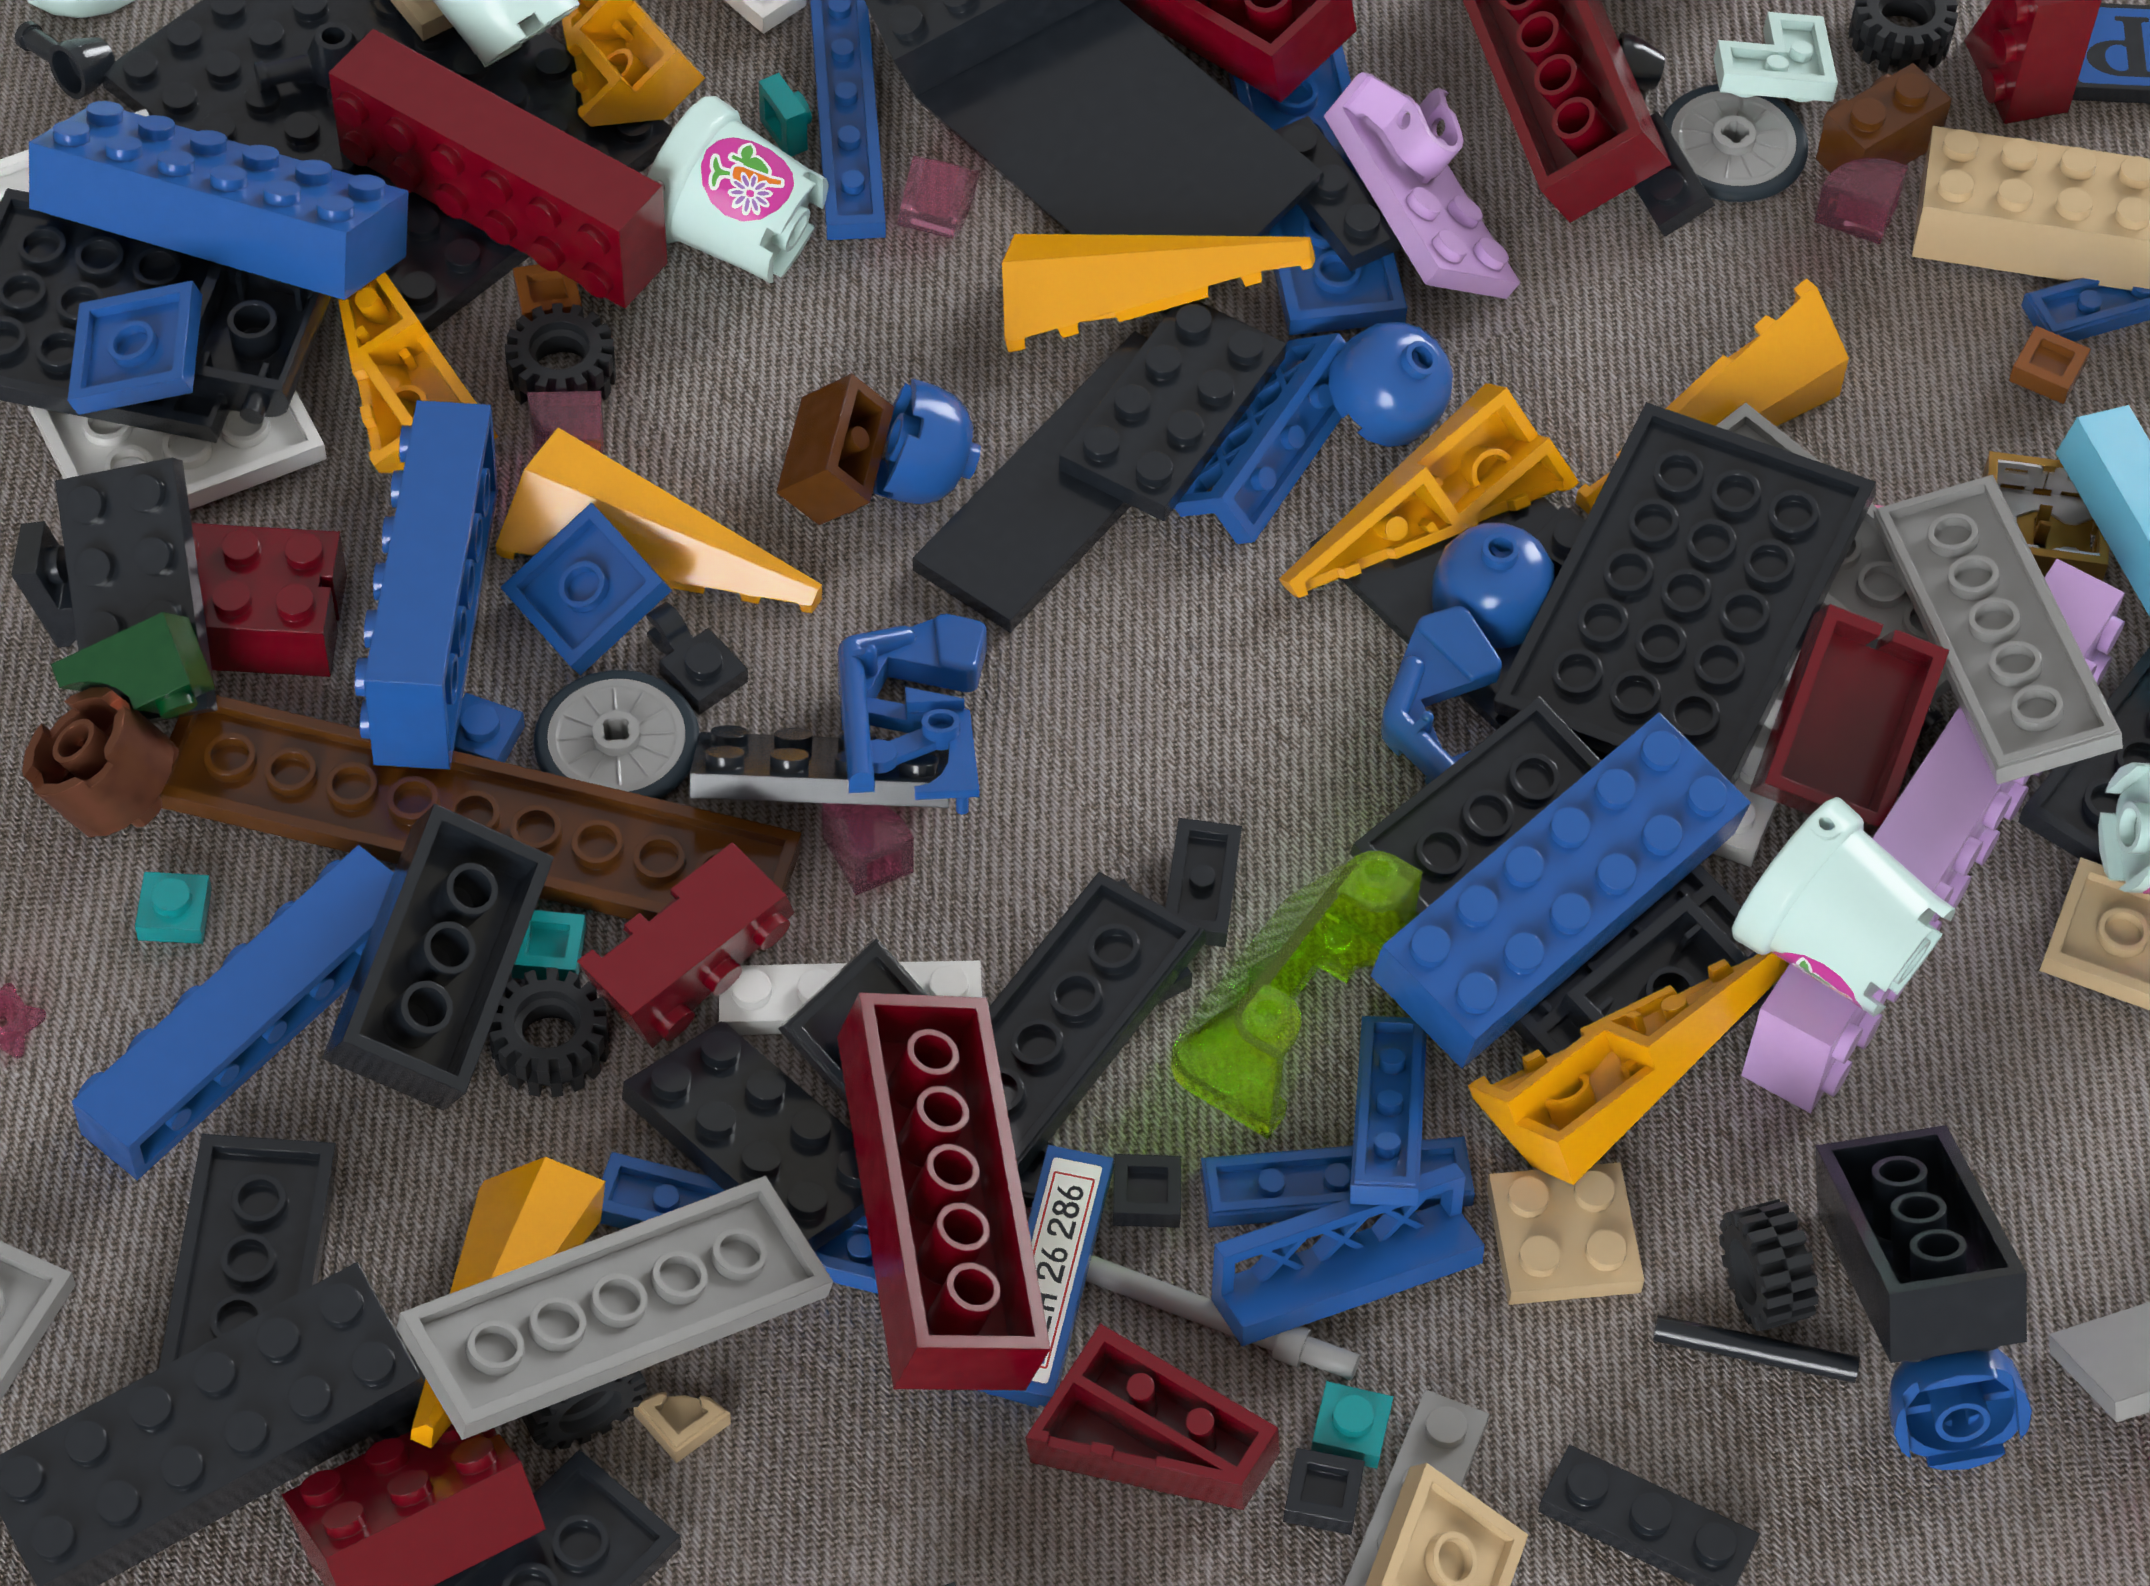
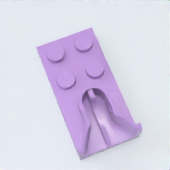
M1364 72L1359 73L1327 111L1324 118L1424 284L1507 299L1520 284L1519 279L1508 263L1509 256L1506 250L1493 239L1482 221V211L1467 197L1448 166L1461 150L1464 141L1456 114L1448 108L1446 96L1449 93L1444 89L1436 88L1418 105L1410 96L1398 91L1374 75ZM1443 119L1445 130L1442 135L1438 136L1437 124Z

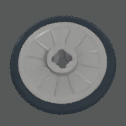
M1718 84L1707 85L1689 91L1679 97L1668 107L1662 117L1710 198L1728 202H1751L1776 195L1789 187L1799 177L1808 158V138L1803 124L1793 110L1776 97H1739L1732 93H1720Z
M601 671L571 682L548 701L535 727L534 752L542 772L661 799L678 787L691 771L700 731L696 715L688 701L679 691L665 681L637 671Z

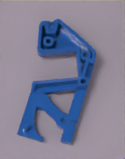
M1463 606L1443 609L1422 616L1418 620L1382 715L1380 729L1382 739L1398 757L1403 753L1426 775V785L1469 751L1451 757L1442 748L1435 733L1433 713L1426 711L1425 707L1496 683L1501 674L1502 661L1470 611Z
M940 614L934 619L911 627L906 625L848 636L841 641L837 652L838 690L841 702V725L844 732L849 793L875 792L874 773L889 772L901 763L932 751L949 749L948 763L942 774L928 784L915 786V800L956 798V812L961 815L969 812V798L979 797V782L971 714L969 709H964V698L905 687V704L876 698L888 677L961 692L975 691L979 684L987 652V629L983 622L951 614ZM870 726L908 734L890 741L881 739L871 740Z

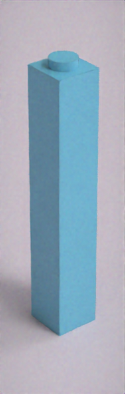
M2126 405L2077 417L2057 449L2056 455L2150 617V440L2130 406Z

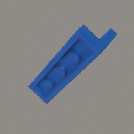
M1340 333L1288 340L1283 362L1174 509L1180 517L1214 513L1237 544L1255 542L1342 418L1334 406L1328 386L1330 364L1346 343Z
M1457 1163L1420 1174L1419 1206L1427 1198L1440 1193L1441 1202L1438 1205L1415 1212L1418 1207L1350 1204L1349 1198L1214 1244L1211 1300L1241 1346H1245L1482 1264L1485 1245L1462 1214L1466 1175ZM1384 1213L1371 1228L1355 1232L1368 1218ZM1324 1234L1311 1248L1295 1253L1308 1238ZM1261 1254L1263 1255L1250 1269L1235 1274L1236 1263Z

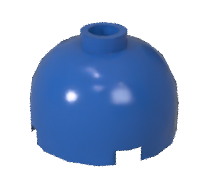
M1403 322L1377 323L1347 341L1342 350L1335 355L1330 364L1328 386L1334 406L1341 417L1344 418L1349 414L1353 421L1362 427L1357 432L1367 441L1386 447L1402 446L1416 440L1431 429L1442 417L1451 400L1453 372L1448 356L1434 337L1422 328Z
M911 379V385L905 383L893 403L894 411L886 438L888 442L885 457L888 462L886 463L882 459L880 461L873 489L874 494L911 504L937 502L954 490L961 477L970 479L973 476L979 461L981 446L972 442L973 424L964 404L954 394L938 386L916 379Z
M1483 523L1468 528L1444 548L1433 574L1431 586L1432 608L1434 612L1453 606L1465 607L1470 611L1493 648H1510L1522 644L1555 581L1554 564L1540 541L1522 528L1507 523Z
M1999 1349L1990 1351L1972 1350L1940 1355L1921 1362L1902 1361L1896 1368L1890 1384L1888 1396L1889 1417L1901 1452L1910 1459V1450L1917 1455L1926 1457L1927 1465L1930 1468L1938 1470H1965L1993 1462L2006 1454L2003 1443L2012 1438L2017 1430L2020 1439H2022L2029 1429L2032 1409L2026 1389L2012 1359Z

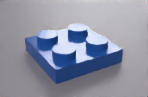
M193 281L79 303L67 400L78 415L193 393L203 297Z
M592 502L500 587L568 665L580 676L672 591Z

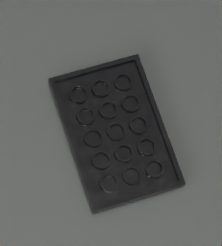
M1646 402L1493 700L1495 712L1512 718L1540 696L1588 747L1606 754L1614 751L1660 712L1735 785L1803 645L1813 615L1820 610L1876 495V481Z

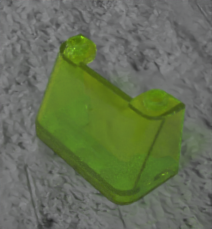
M1367 851L1347 860L1287 897L1177 1036L1172 1046L1171 1072L1176 1082L1187 1091L1268 1139L1286 1116L1288 1102L1280 1096L1284 1056L1294 1045L1301 1031V1012L1294 1000L1319 968L1347 984L1354 975L1355 970L1375 965L1382 945L1415 918L1422 871L1390 853Z

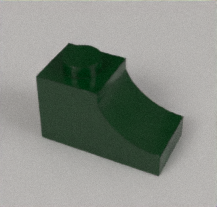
M161 612L50 664L59 688L81 692L89 688L112 686L130 698L134 710L158 713L161 718L175 717L192 710L198 705L197 696L215 689L189 618Z

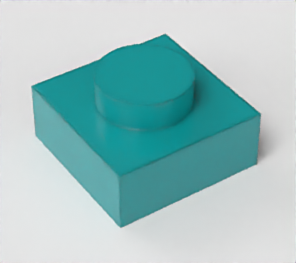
M780 73L758 81L760 121L780 149L792 157L807 151V125L812 122V115L803 94L800 91L793 92Z
M144 872L135 923L138 941L203 944L212 892L209 875Z
M534 910L511 971L512 978L524 979V973L535 970L537 980H546V968L558 969L559 981H565L569 971L579 975L580 965L577 960L582 957L587 929L585 915Z
M1326 1381L1311 1451L1365 1461L1364 1466L1378 1469L1394 1396Z

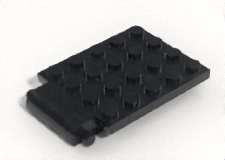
M7 188L0 202V400L217 443L230 410L240 412L241 418L251 424H260L263 422L264 417H277L287 412L332 296L29 208V192ZM193 281L203 295L193 393L78 415L67 400L79 303Z
M1539 696L1354 842L1350 854L1408 917L1413 920L1601 762V760ZM1699 864L1511 1027L1534 1051L1539 1049L1544 1057L1547 1058L1569 1047L1581 1038V1028L1671 985L1678 994L1709 979L1708 966L1722 959H1725L1733 967L1754 957L1758 953L1754 951L1747 957L1735 945L1738 941L1733 938L1732 926L1741 906ZM1772 986L1718 1041L1764 1004L1774 987Z

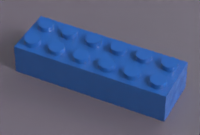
M111 101L92 102L87 105V108L65 121L56 123L53 128L29 141V208L342 300L353 295L406 257L408 190L387 185L382 178L374 175L355 176L332 169L329 163L321 160H298L279 154V151L271 146H249L228 140L225 134L218 131H196L175 125L172 119L165 116H143L123 110L120 104Z
M417 400L412 425H402L399 456L400 461L405 462L404 470H394L392 475L391 505L393 508H396L395 516H385L383 522L382 550L384 554L388 555L386 563L376 562L374 569L373 597L374 600H379L377 610L368 609L366 612L364 645L365 648H370L368 658L359 657L357 659L356 696L366 697V700L362 702L360 712V736L364 739H371L373 765L450 770L498 494L491 405Z
M1659 712L1383 944L1371 977L1463 1069L1730 839L1739 827L1751 801Z

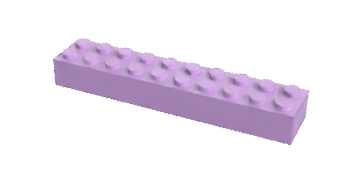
M2056 559L2044 578L2097 685H2099L2112 660V657L2108 656V654L2115 645L2125 624L2124 620L2116 617L2125 592ZM1959 706L1872 839L1934 894L1953 908H1956L1971 881V876L1967 875L1974 862L1980 865L1986 862L2000 835V831L1996 830L2003 817L2011 821L2022 805L2029 789L2024 784L2030 775L1997 785L1966 717ZM2043 772L2036 773L2034 775L2039 777ZM1935 913L1929 924L1940 931L1942 922L1938 920L1940 916ZM1789 964L1760 1008L1741 1076L1811 1114L1824 1092L1832 1097L1837 1094L1852 1066V1062L1848 1060L1856 1046L1862 1049L1868 1046L1880 1025L1883 1015L1879 1013L1873 1017L1852 1001ZM1879 988L1872 997L1884 1004L1886 999L1894 1003L1903 989L1897 995L1889 988L1886 992Z

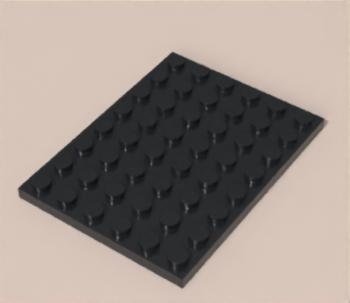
M201 0L116 60L106 72L103 87L134 112L146 109L149 116L168 117L178 126L196 131H218L225 134L228 140L249 146H271L276 148L281 155L302 161L321 160L329 163L334 170L355 176L374 175L382 178L385 184L394 187L397 186L389 178L367 166H358L352 163L340 152L331 89L321 87L313 82L311 78L270 86V90L260 91L255 76L254 63L260 61L269 63L305 55L316 30L321 25L329 22H339L349 27L358 42L372 29L385 34L639 173L654 162L658 152L673 129L663 120L590 127L578 115V108L583 103L581 93L574 87L571 76L577 71L575 59L566 46L546 31L521 44L522 47L499 61L484 67L478 56L474 54L454 27L423 41L390 0ZM408 192L406 257L385 271V273L429 334L530 256L509 244L502 245L495 242L480 228L461 218H452L445 214L438 205L414 192Z

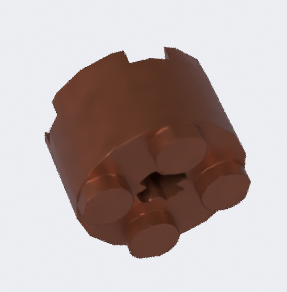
M108 687L89 688L70 696L64 702L72 708L60 717L50 730L42 723L35 730L25 750L22 767L23 777L32 783L35 794L88 837L107 836L125 829L130 824L135 827L146 826L161 810L162 799L159 795L162 793L171 774L172 764L177 759L179 749L160 729L138 710H134L130 703Z

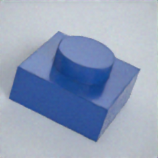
M465 693L462 698L454 751L505 763L525 727L523 712Z

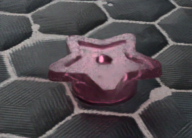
M6 983L0 989V1019L7 1020V1024L0 1027V1050L17 1059L24 1056L25 1034L43 1023L46 1019V1011L44 1009L24 1005L12 983Z

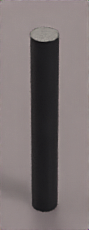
M1657 1315L1653 1334L1654 1342L1851 1383L1856 1381L1860 1363V1356L1663 1315Z

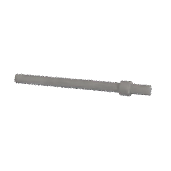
M1092 1255L1086 1282L1235 1337L1211 1299ZM1304 1326L1252 1343L1273 1351L1272 1359L1299 1368L1301 1363H1305L1348 1380L1353 1379L1361 1357L1360 1354L1311 1337L1312 1329Z

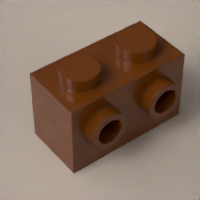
M1914 63L1893 75L1885 74L1878 78L1869 89L1850 100H1839L1826 112L1823 118V129L1816 160L1849 192L1855 195L1925 154L1928 150L1932 127L1945 126L1952 98Z
M852 373L803 396L776 493L818 525H822L844 514H850L859 507L870 503L894 406Z

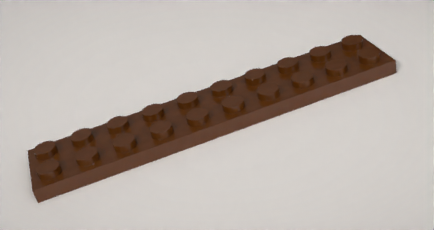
M216 695L217 711L178 718L170 740L176 745L179 752L177 759L172 764L171 774L162 793L159 795L162 799L161 808L348 853L359 845L377 860L398 864L412 825L435 803L553 856L554 859L539 898L629 920L639 913L648 921L652 920L674 899L670 894L671 888L731 842L786 894L802 848L801 832L453 751L450 770L373 765L371 739L361 738L359 728ZM760 947L757 949L759 951L766 952V950H762Z

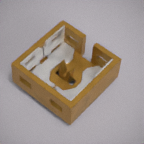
M1989 451L1982 477L1993 474L2043 576H2046L2055 560L2059 559L2103 581L2109 562V545L2060 460ZM2091 535H2096L2093 546L2090 548ZM2033 544H2044L2045 548H2040L2038 545Z

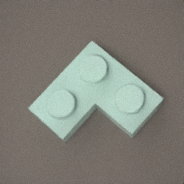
M1768 12L1763 28L1766 44L1718 40L1714 64L1720 93H1732L1745 98L1768 96L1789 98L1796 102H1809L1812 100L1833 102L1838 81L1823 16Z

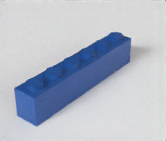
M359 845L342 860L338 859L329 863L321 871L316 883L296 901H289L282 905L271 918L269 925L249 943H242L235 947L225 958L222 967L201 986L196 985L188 989L180 997L174 1010L153 1029L143 1030L131 1041L126 1053L105 1072L95 1073L85 1081L77 1097L72 1100L81 1135L134 1179L138 1180L350 987L394 872Z

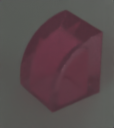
M913 156L897 225L951 239L956 238L969 213L980 170L924 156Z
M1880 158L1858 159L1839 166L1823 183L1814 222L1880 245L1898 207L1908 166Z
M601 391L527 392L531 436L537 452L554 431L560 428L604 454V422Z
M822 803L823 838L855 896L914 872V837L905 822L894 811L884 805Z

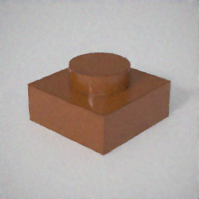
M539 264L513 268L521 316L524 315L530 321H533L532 309L542 306L545 315L553 313V303H562L563 313H570L573 304L582 306L576 281L557 271H548Z
M2035 326L2013 365L2009 381L2064 404L2087 363L2091 349Z

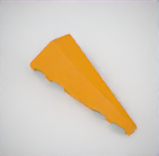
M578 0L580 3L579 7L562 19L566 48L574 57L577 70L571 75L574 87L581 93L583 103L578 108V115L590 127L664 120L705 79L635 0Z
M1014 234L1002 261L1004 340L1008 352H1016L1026 349V337L1058 329L1062 338L1079 334V322L1117 318L1119 322L1208 298V286L1241 277L1245 287L1262 282L1261 271L1301 266L1302 270L1313 268L1316 258L1311 238L1281 236Z
M384 272L347 299H338L352 373L358 382L362 406L359 408L362 421L367 428L371 451L368 452L369 458L379 473H393L394 470H404L405 462H401L399 456L400 433L402 425H412L417 400L477 403L388 275ZM493 429L494 440H495V439L498 438L499 436L497 435V433H496L495 430Z
M1807 278L1794 288L1796 295L1794 304L1780 318L1775 320L1765 315L1754 326L1758 337L1731 356L1726 357L1722 355L1665 409L1716 426L1746 402L1777 427L1840 396L1849 357L1818 287ZM1621 450L1616 454V457H1617V458H1618V456H1619ZM1610 472L1591 486L1584 484L1577 491L1575 503L1588 515Z
M1485 383L1279 578V581L1294 597L1301 598L1308 595V591L1337 579L1351 578L1361 574V570L1387 559L1401 558L1458 535L1468 528L1477 526L1479 522L1509 510L1518 511L1530 506L1531 501L1556 491L1570 490L1580 482L1551 439L1541 436L1536 432L1508 388Z
M560 428L554 431L525 467L495 545L496 554L503 558L513 560L515 553L534 556L592 502L670 588L704 594L705 587L739 593L742 601L759 604L761 597L799 604L801 612L811 614L822 601V584Z
M1772 952L1765 955L1756 954L1754 957L1733 967L1725 959H1722L1708 966L1709 979L1678 994L1671 985L1581 1028V1038L1569 1047L1547 1058L1544 1057L1539 1049L1522 1057V1070L1494 1084H1490L1485 1076L1476 1079L1468 1085L1472 1098L1532 1167L1574 1185L1781 978L1790 963Z
M546 1156L484 1180L478 1190L450 1294L582 1245L601 1222L606 1181ZM425 1379L411 1429L410 1440L432 1448L452 1422Z

